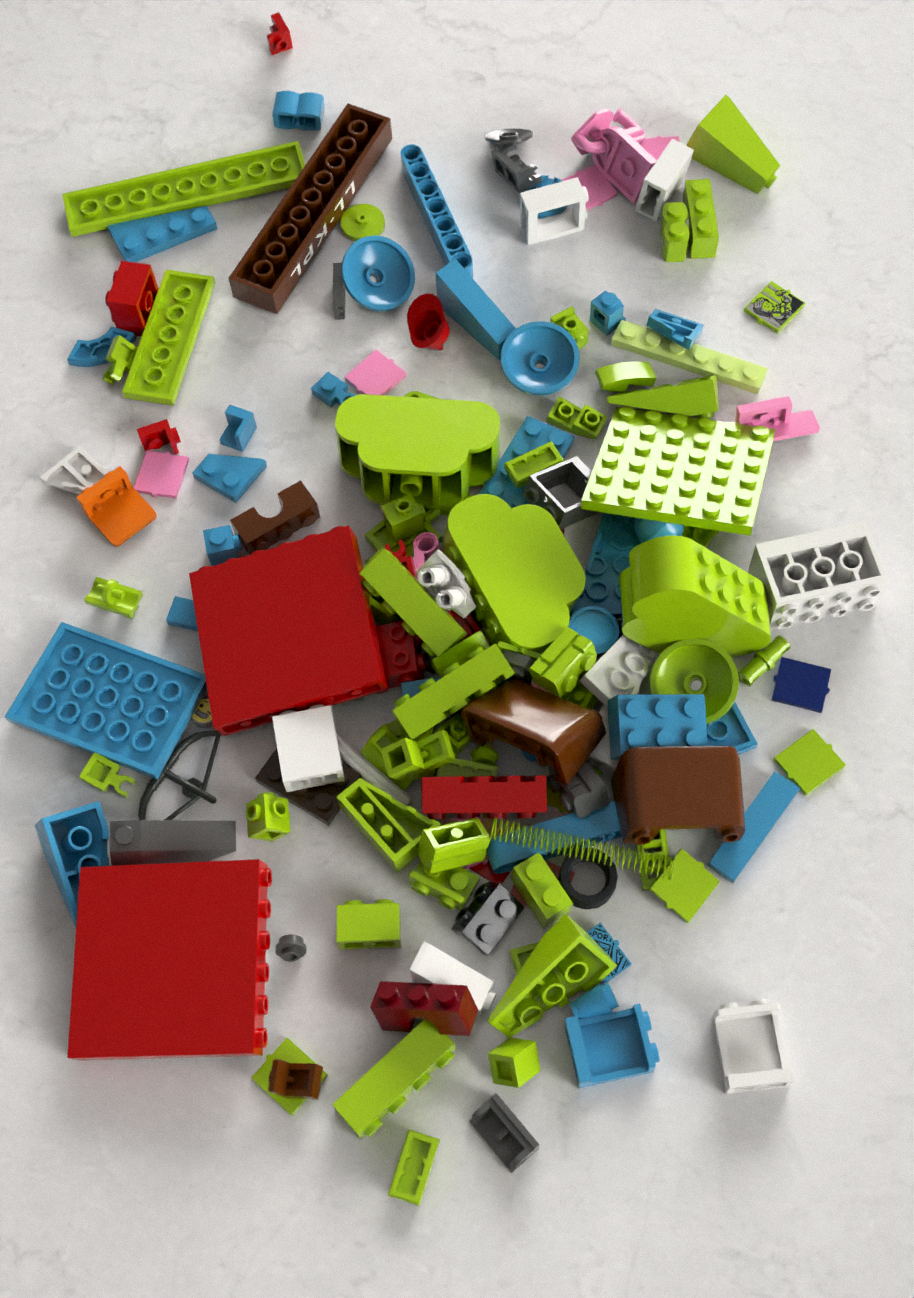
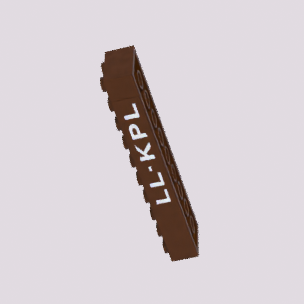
M347 103L228 279L233 298L278 314L392 141L391 119L389 117Z

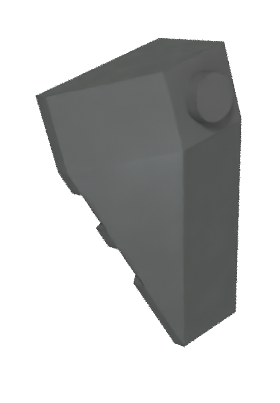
M110 821V857L112 866L207 862L236 851V821Z

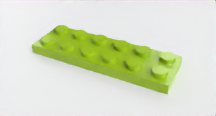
M165 270L122 390L124 398L174 406L215 286L214 276Z

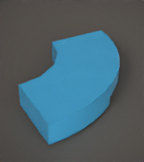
M111 327L106 334L97 339L88 341L77 340L67 361L69 365L77 367H92L108 363L109 361L105 358L113 338L120 335L133 344L136 340L135 333Z

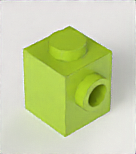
M411 493L381 506L384 524L394 542L425 529L423 518L426 517L425 509L421 502L416 503Z

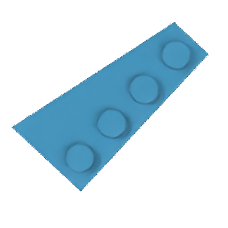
M207 206L107 225L124 261L138 262L217 229L216 222Z

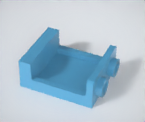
M640 1003L634 1004L631 1009L579 1020L578 1016L565 1018L564 1027L578 1088L654 1073L655 1063L660 1062L656 1043H650L647 1032L651 1030L649 1014L647 1011L642 1012Z

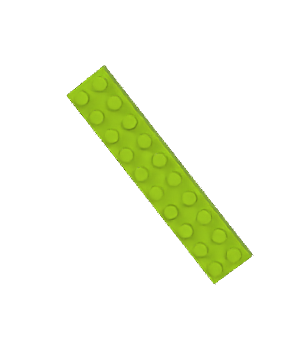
M299 141L64 193L62 196L71 236L74 237L108 229L107 225L201 206H211L290 188L304 168L305 161Z

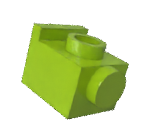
M572 306L550 317V323L561 326L571 334L576 341L578 349H581L588 343L589 330L575 314V309Z

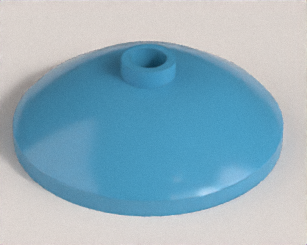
M383 236L363 237L354 242L343 257L341 275L344 286L349 295L361 306L374 311H389L402 305L411 295L415 284L414 266L407 252L395 241ZM370 276L375 277L376 282H372Z
M536 321L518 327L507 337L501 350V367L505 377L515 388L530 395H550L562 390L573 380L579 367L580 355L576 341L567 330L550 322ZM537 364H542L544 367L538 369L535 366Z

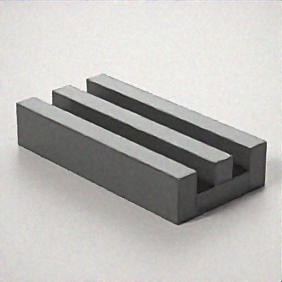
M333 263L332 304L335 320L345 319L346 288L341 275L342 263Z

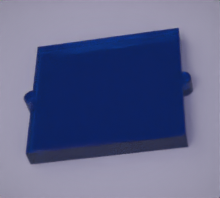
M781 657L778 673L773 678L775 686L771 701L822 713L825 696L830 691L828 682L831 669Z

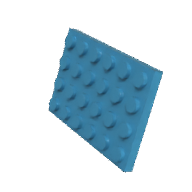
M61 622L6 713L5 718L8 722L90 754L95 752L116 764L158 780L207 690L205 674Z

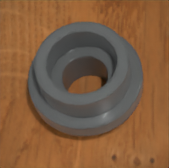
M294 934L280 937L279 943L275 947V953L288 962L299 960L306 954L307 950L303 938Z

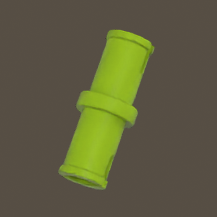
M777 635L762 651L758 650L753 655L754 659L738 672L739 679L750 687L765 671H771L775 666L774 663L786 651L790 650L788 641L782 636Z

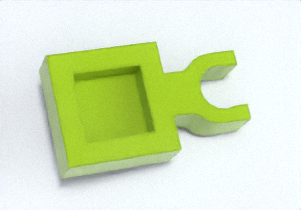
M95 752L79 775L80 780L104 793L107 792L110 786L115 788L117 794L125 799L128 794L120 789L121 784L128 782L134 786L136 783L129 776L117 775L121 767Z

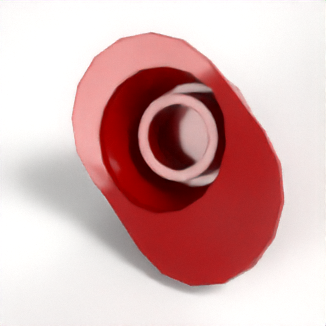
M426 293L420 295L413 300L407 312V324L412 344L417 348L441 351L443 350V344L450 334V327L445 319L442 303L434 294Z

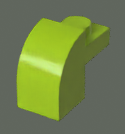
M440 730L418 742L403 738L381 749L388 777L401 781L431 776L437 773L436 768L456 759L448 732Z

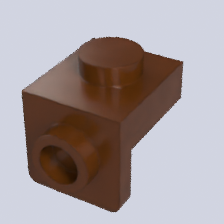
M274 1059L272 1070L269 1074L268 1090L284 1098L318 1100L323 1066L318 1064L288 1063L281 1059Z

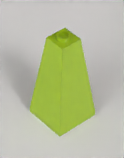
M725 95L697 125L686 146L694 150L691 159L758 194L764 187L769 189L778 178L775 173L781 165L730 97Z

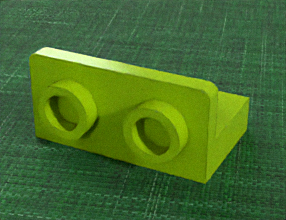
M421 860L415 871L411 870L408 875L409 883L412 885L411 888L415 892L425 897L430 894L438 898L439 904L449 910H454L455 908L462 910L465 908L480 881V876L462 867L429 874Z

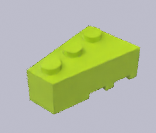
M361 778L337 796L343 813L396 873L418 856L417 850L419 842H421L422 830L441 826V823L425 817L413 807L406 806L393 799L390 794Z

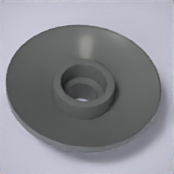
M501 129L485 134L486 141L502 145V147L513 145L515 147L514 150L517 149V144L533 137V132L527 129Z

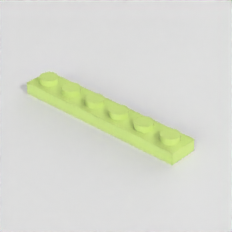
M624 320L620 321L611 341L612 346L704 377L716 375L719 382L755 394L759 393L768 368L693 344L690 349H686L654 330Z

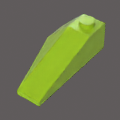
M565 914L543 935L493 1010L488 1021L501 1033L510 1038L541 1020L543 1013L556 1005H559L561 1008L569 1003V997L581 990H584L586 993L598 985L617 967V964L581 926Z

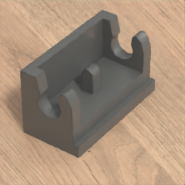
M506 145L499 150H492L495 171L518 193L524 192L543 182L542 176L534 172L538 168L534 164L527 166L517 154L510 157L507 156L508 152L515 149L513 145Z
M497 1093L476 1110L469 1120L511 1173L539 1150V1143Z

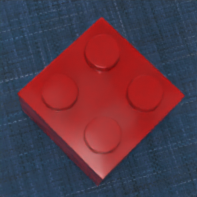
M121 261L118 271L114 272L111 290L107 291L105 297L106 306L109 307L112 322L115 323L116 328L133 332L135 336L142 337L159 290L151 265Z

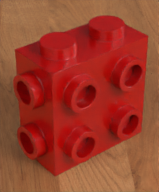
M404 620L375 626L388 690L401 687L403 682L424 679L423 670H427L426 658L420 649V645L424 641L417 634L412 636L401 625ZM384 690V691H381V692H377L376 694L385 693V692H387L388 690Z

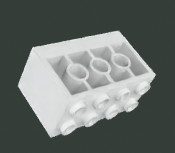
M866 521L756 544L748 569L749 574L761 580L766 586L770 629H786L800 622L813 623L827 616L841 617L855 610L868 611L877 605L888 582V576Z

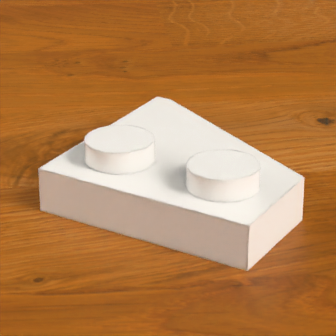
M79 445L40 478L47 486L80 495L85 488L91 487L101 480L108 471Z

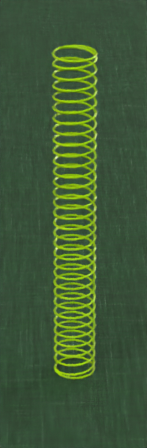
M494 818L490 839L492 838L493 829L494 840H496L500 829V842L502 841L506 829L505 842H508L512 830L511 844H513L518 830V846L524 831V847L530 831L528 848L531 847L535 835L534 849H536L541 835V851L547 836V852L553 836L551 852L553 853L559 837L557 854H559L565 837L563 856H565L571 838L569 857H571L573 847L577 839L575 859L577 858L578 851L582 842L581 860L583 858L585 848L588 843V851L586 861H588L594 843L592 862H594L595 856L600 844L598 864L600 863L602 853L606 845L604 865L606 864L607 857L612 846L610 866L612 865L614 854L617 849V859L615 866L617 868L619 858L623 849L621 869H623L624 862L629 850L627 870H629L631 859L635 851L633 872L635 871L636 863L641 852L639 873L641 871V867L646 853L647 859L645 874L647 872L648 864L652 855L653 858L650 875H652L657 857L658 868L656 877H658L659 869L663 858L664 869L662 878H664V873L669 859L670 869L668 880L672 879L674 873L676 859L673 858L672 861L671 857H669L666 862L665 855L661 858L660 861L659 854H657L654 860V853H651L648 859V852L646 851L642 859V850H640L636 858V849H634L631 854V849L628 848L625 854V847L623 846L619 853V846L616 845L615 850L613 852V844L609 846L607 852V842H605L601 851V841H599L595 851V840H593L590 847V839L588 838L584 847V837H582L578 846V836H576L572 845V834L569 836L566 845V833L564 834L560 845L561 832L558 833L554 844L555 831L552 832L549 840L548 829L543 840V828H541L537 839L538 827H535L531 839V825L528 829L525 839L526 824H524L519 838L520 823H518L515 835L513 838L515 824L514 821L512 822L507 837L509 825L508 820L505 824L504 831L501 837L503 819H501L497 833V818Z

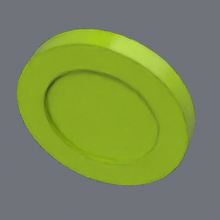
M370 204L354 205L348 208L341 217L343 234L355 242L367 236H380L385 228V218L382 211Z

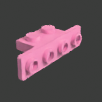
M789 396L737 406L735 422L741 425L765 426L770 429H776L774 441L818 433L820 429L812 410L791 414L792 401Z

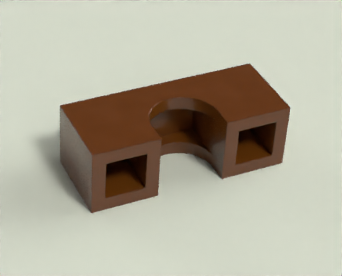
M301 480L277 493L282 511L277 516L271 518L263 517L252 507L230 520L234 534L239 535L240 543L249 555L257 550H267L271 545L280 540L288 539L297 530L312 525L320 518L318 504Z

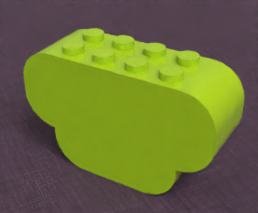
M363 394L348 398L337 410L335 428L340 466L346 474L361 479L362 492L373 503L384 505L411 493L416 503L421 502L424 508L448 509L465 499L468 495L469 486L485 484L497 472L500 457V418L497 411L486 403Z
M478 494L456 504L450 511L442 541V552L465 575L466 578L464 580L470 587V594L476 604V608L471 612L472 616L477 622H481L484 628V636L487 638L489 645L491 646L496 643L498 646L499 641L518 648L543 654L563 630L568 627L570 616L576 607L586 582L584 570L555 519L548 511L536 505L524 504L511 509L503 499L491 494Z
M683 536L657 537L637 545L629 552L630 567L623 570L619 575L623 621L622 633L627 638L659 654L678 641L694 638L716 643L731 657L747 655L761 650L770 644L771 630L766 586L761 580L694 540Z

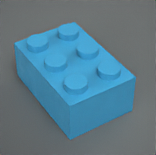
M704 694L616 695L607 700L611 760H619L623 752L635 747L708 746Z

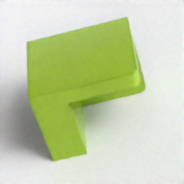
M508 1038L488 1053L494 1084L519 1088L540 1072L541 1068L536 1041Z

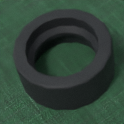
M588 847L585 848L581 860L582 848H580L576 859L575 851H573L571 857L568 854L563 861L558 881L573 902V906L585 910L599 908L608 902L615 891L618 879L616 865L612 861L610 866V856L607 857L606 864L604 865V852L598 864L600 850H597L595 860L592 862L594 848L591 849L589 859L586 861ZM580 862H590L598 865L605 873L606 882L603 889L599 893L590 896L580 894L574 890L570 882V873L575 865Z

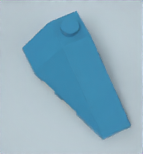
M100 801L41 818L35 824L43 853L75 928L77 922L80 867L109 866V857H107L109 828Z

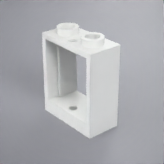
M578 177L520 193V228L528 245L584 230L585 219L588 218L586 202L589 201L586 187L581 186ZM573 204L572 211L538 220V213Z

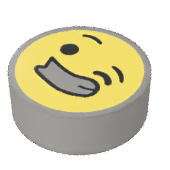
M209 698L201 699L191 717L193 722L201 728L213 726Z

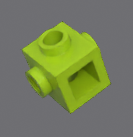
M266 792L259 794L256 799L246 804L245 815L248 838L273 842L290 833V813L287 798L277 797L274 793Z

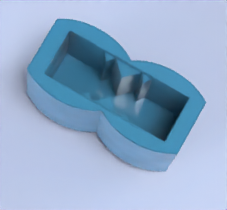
M293 91L277 92L272 113L274 126L288 130L296 128L307 131L321 130L325 110L323 95L314 92L301 94Z

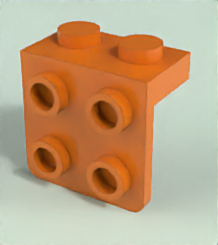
M121 466L108 472L101 480L91 487L85 488L76 497L87 518L115 547L120 546L157 518L155 510L133 488L127 472Z

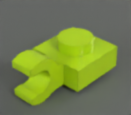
M120 335L114 337L105 358L111 362V365L105 371L103 380L110 385L113 384L114 380L119 382L123 376V371H130L138 347Z

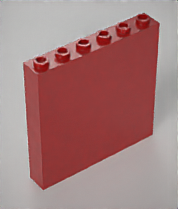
M349 525L337 526L328 532L318 535L310 534L298 541L284 542L275 548L265 551L257 550L252 552L251 555L231 558L224 563L215 566H204L198 571L189 573L213 728L221 735L227 736L273 723L272 717L278 716L284 711L292 710L298 712L308 710V708L314 705L332 706L388 690L368 589L363 585L362 582L365 578L360 574L363 570L358 541Z
M260 859L80 867L67 1058L84 1061L263 1056V1048H266L268 1042L267 1029L264 1028V1015H267L269 1008L268 997L265 995V982L269 980V965L265 963L266 950L270 948V933L266 931L267 918L271 916V903L267 899V889L272 884V872L268 865Z

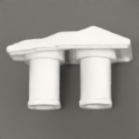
M439 549L415 572L419 583L436 599L439 607L448 611L453 610L463 618L476 608V604L470 594L471 589L464 580L466 578L465 575Z

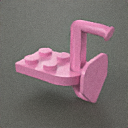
M609 109L597 111L573 134L571 141L581 155L592 153L594 163L599 172L633 204L638 202L644 179L657 161L637 143L644 140L645 133L641 127L622 112V109H618L614 117L613 112ZM612 119L613 122L617 121L619 124H621L625 128V130L614 126L609 127Z

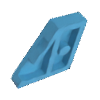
M655 309L649 315L646 326L680 346L690 349L701 335L704 325Z
M208 454L192 474L196 480L237 503L264 471L267 464L264 459Z

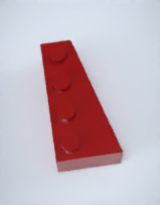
M546 775L421 777V813H428L429 819H446V813H458V819L476 818V813H488V819L506 818V813H517L518 818H536L535 812H547Z

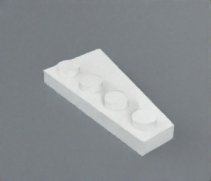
M623 634L580 679V682L608 707L607 700L616 695L638 694L639 686L645 678L649 669L648 666L656 652L627 638Z

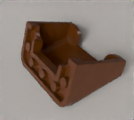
M512 678L506 680L470 701L461 711L471 743L483 747L487 742L492 744L495 739H498L537 756L539 766L545 768L547 764L556 771L554 779L565 785L569 784L606 735V729L599 712L591 708L586 709L528 685L522 679Z
M732 746L635 747L626 750L621 755L610 782L623 843L648 844L660 829L714 828L715 837L723 840V842L732 843L741 840L745 833L741 764L736 748Z

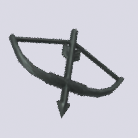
M217 730L194 733L183 739L174 748L158 780L151 777V780L147 783L139 803V820L146 819L149 800L153 792L159 788V784L161 785L164 781V778H168L182 786V794L191 799L164 820L174 819L200 798L212 804L216 803L217 799L205 791L220 736H222ZM216 736L203 783L194 777L184 780L170 771L173 768L172 766L175 765L174 763L179 759V755L190 744L204 737Z

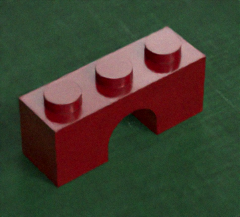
M380 981L370 1006L383 1031L411 1032L416 1018H423L432 1022L440 1034L470 1036L478 1012L476 1003L467 985Z

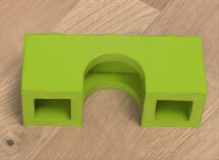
M710 179L685 180L682 202L686 205L688 212L690 259L716 257L719 234Z

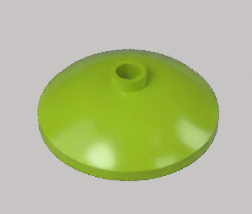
M685 639L672 644L659 655L651 671L650 689L652 695L704 694L706 724H709L721 718L732 707L738 694L739 676L733 659L722 647L704 639ZM693 681H700V689H691V683Z

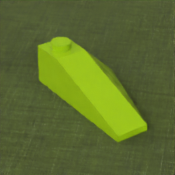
M716 375L683 380L675 386L672 384H662L652 387L651 390L643 388L612 394L607 397V402L688 416L698 415L700 419L714 417V412L719 410Z

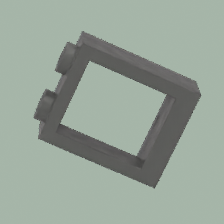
M577 456L530 475L522 493V496L531 505L539 506L548 511L555 519L560 530L599 513L597 511L581 509V502L564 508L548 491L551 488L566 483L582 499L592 471Z

